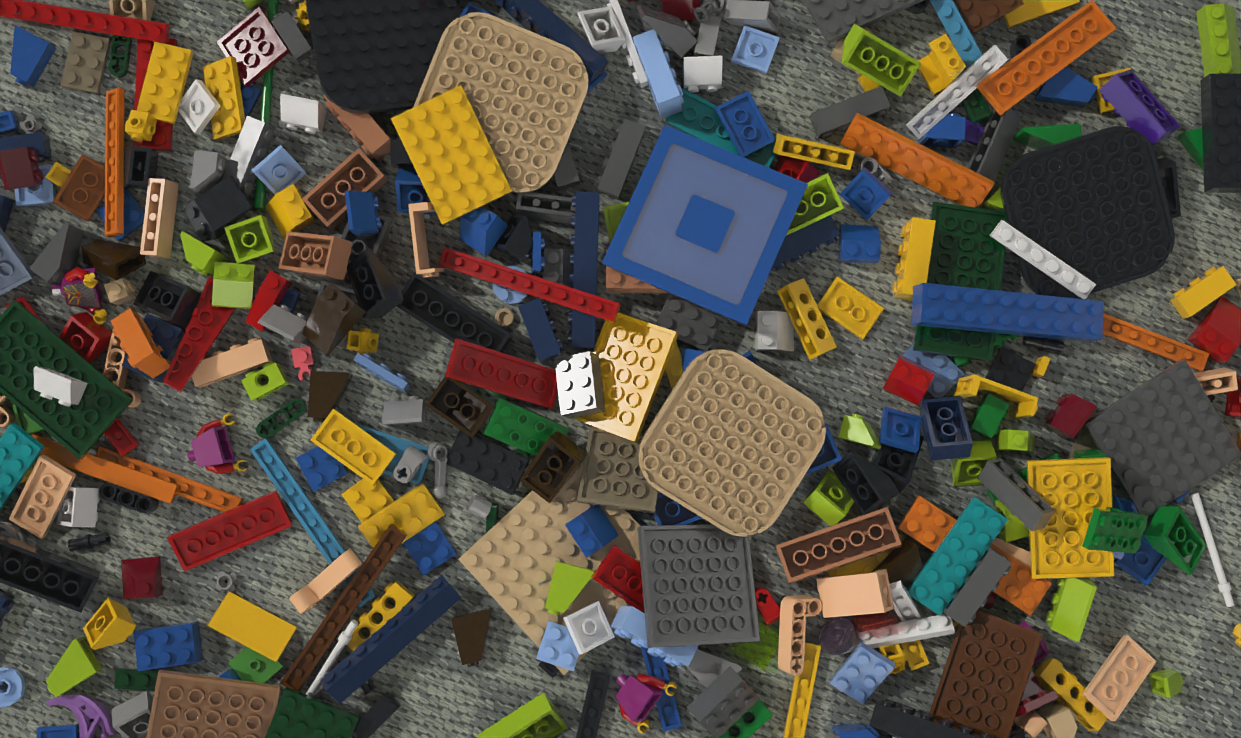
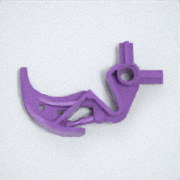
M83 694L65 695L46 701L47 706L64 705L73 711L78 719L80 738H94L99 726L102 727L101 738H108V734L112 736L116 733L112 725V714L101 701Z

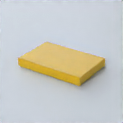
M838 276L817 304L820 312L862 340L884 310L878 303Z

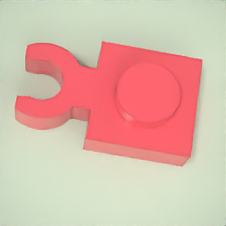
M311 346L291 349L294 368H300L298 377L301 381L304 380L303 374L305 372H308L310 377V371L312 370L309 366L315 365Z

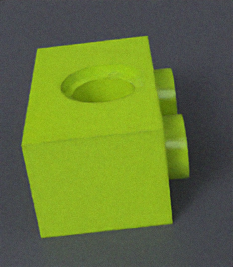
M273 361L266 363L262 366V370L258 372L256 370L251 371L245 375L246 378L241 380L251 401L256 402L290 384L279 363H273ZM267 375L269 381L266 385L263 386L261 383V379L263 376Z

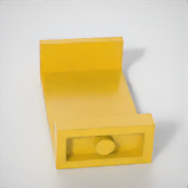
M947 34L931 41L928 44L931 52L918 60L921 63L918 71L933 96L946 89L966 67Z
M975 374L959 378L954 397L961 396L962 399L976 396L979 389L1017 403L1013 415L1015 419L1032 417L1038 410V397Z

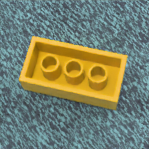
M912 217L906 222L905 226H902L900 236L903 237V243L898 248V255L901 256L900 263H897L895 267V274H898L897 282L894 281L892 293H895L894 298L913 301V286L927 283L935 220Z

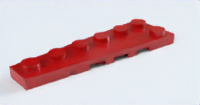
M209 277L198 305L192 314L193 316L177 348L176 355L173 357L163 380L164 384L180 393L236 310V308L212 306V277Z

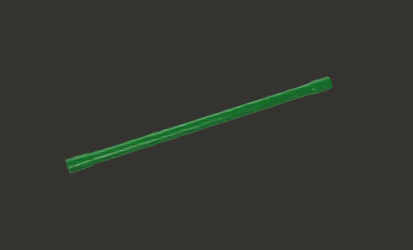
M268 0L267 2L268 18L270 21L274 20L273 17L278 12L279 0ZM274 66L263 74L260 121L269 125ZM256 177L253 209L265 210L266 185L258 177Z

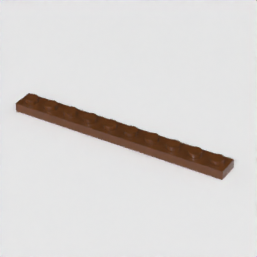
M393 524L388 526L280 684L299 692L407 536L406 533Z

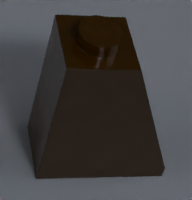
M96 239L81 247L83 263L96 268V270L116 281L146 265L145 255L140 254L141 247Z
M310 371L308 417L313 418L314 422H324L330 412L337 408L353 374L347 372Z
M909 538L904 539L901 542V547L895 548L872 572L887 569L889 584L901 580L904 587L911 585L923 569L917 544Z
M491 608L456 616L451 619L462 665L467 664L468 667L475 666L483 659L492 613Z

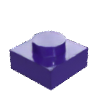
M967 120L965 122L964 141L977 146L985 126L977 123L972 125L971 121Z

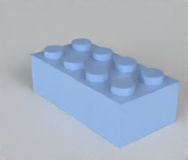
M654 29L634 36V45L661 119L681 112L682 104L684 103L683 92L680 84L677 85L676 74L670 66L667 51H664L662 38L656 34Z
M620 606L610 627L615 630L614 633L616 635L632 639V644L647 649L645 613L633 606ZM699 645L648 648L647 652L655 657L665 658L664 662L673 667L675 665L680 668L681 665L689 666Z

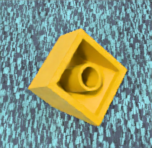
M294 184L276 193L265 206L283 239L286 238L287 231L297 232L317 221L311 209L302 200L303 196L300 190Z
M107 598L83 627V630L91 648L96 650L124 642L134 632L136 624L126 606Z

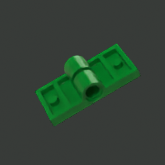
M498 398L483 434L536 456L549 436L557 430L566 436L570 428Z
M1106 507V509L1094 508L1082 547L1089 550L1136 554L1141 545V538L1147 526L1148 516L1142 513L1125 512L1112 507Z

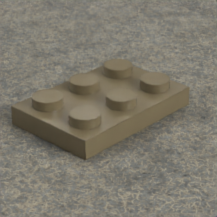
M73 32L60 86L99 94L112 40L105 37Z

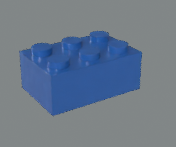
M199 621L141 629L133 632L138 671L197 663L203 660Z

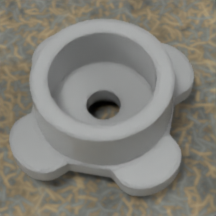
M28 115L24 122H20L19 128L24 130L26 134L37 133L42 129V124L35 120L34 115Z
M220 571L216 588L218 590H228L229 592L234 591V582L237 579V575Z

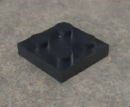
M1000 347L985 378L1022 392L1036 364L1004 347Z

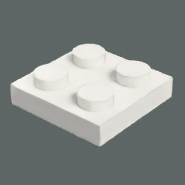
M196 79L182 97L178 112L193 132L200 134L221 106L201 80Z
M599 601L563 618L579 655L615 637Z

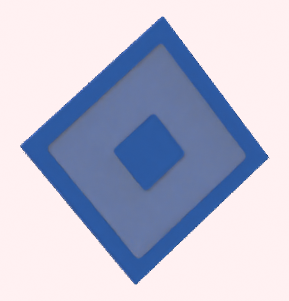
M664 125L602 264L747 326L808 184Z

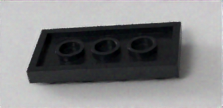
M459 430L447 456L446 464L514 495L530 460L477 435L471 438Z

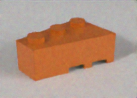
M129 308L111 320L114 327L112 331L120 339V347L128 354L129 358L127 360L134 369L138 368L153 379L169 369L171 362L162 357L160 354L163 351L160 345L156 347L151 337L153 334L138 313Z

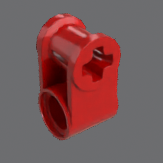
M755 588L756 606L768 626L780 619V608L765 588ZM759 593H762L764 595L763 601L758 599Z

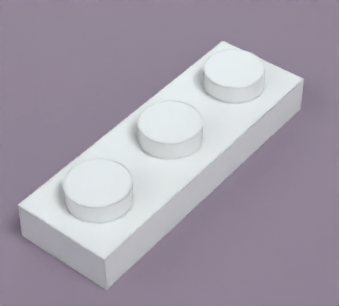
M901 580L891 583L890 589L894 610L900 620L903 622L923 618V615Z

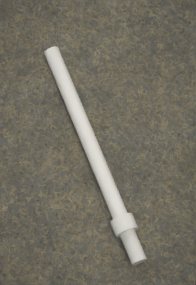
M1199 493L1191 494L1219 584H1217L1219 591L1223 594L1226 606H1234L1235 604L1230 592L1232 588L1230 582H1227Z
M351 620L346 630L342 631L338 637V643L306 695L311 697L315 695L321 685L320 680L329 672L344 646L348 645L352 639V634L358 625L357 621Z

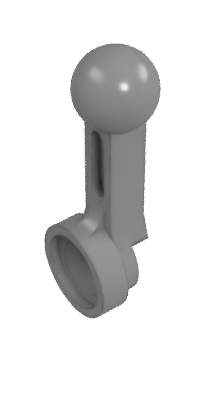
M434 442L428 448L429 459L435 461V483L432 488V494L434 497L441 499L447 494V487L445 486L446 463L448 460L446 458L447 448L442 443ZM440 448V449H441V453H440V455L437 457V451H438V449Z

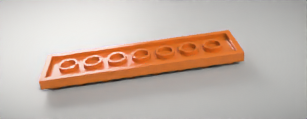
M1091 0L978 83L976 87L1001 116L1113 33L1117 28L1096 3Z
M856 113L840 142V145L866 158L875 159L878 164L961 206L978 208L994 185V181L859 113Z
M918 495L897 528L932 552H935L956 522V519ZM991 543L990 547L1007 557L1011 562L1010 571L999 579V585L994 593L1031 616L1052 583L1045 578L1032 579L1030 568Z

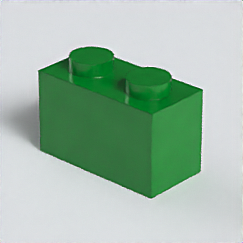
M989 393L984 394L968 425L969 429L986 439L996 437L1000 430L999 424L1001 420H1004L1009 413L1007 409L1009 404Z

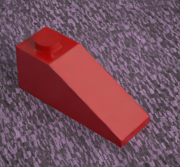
M270 270L258 290L245 322L263 332L265 326L259 324L258 321L273 304L279 306L292 282Z

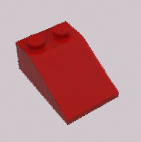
M1221 295L1187 340L1199 350L1209 353L1208 357L1216 363L1227 362L1241 343V310Z

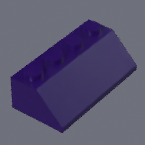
M1132 70L1115 74L1099 89L1103 99L1112 104L1116 114L1125 119L1127 126L1143 134L1152 146L1158 144L1181 127Z

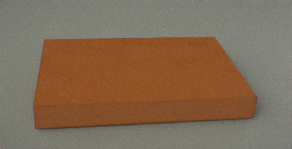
M82 154L52 203L89 223L105 197V166Z

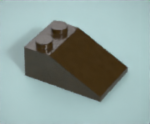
M330 282L318 296L302 334L326 356H329L366 311Z
M447 377L443 378L425 404V406L471 438L475 436L495 407L461 382Z
M557 430L549 436L520 481L550 504L582 464L588 453Z

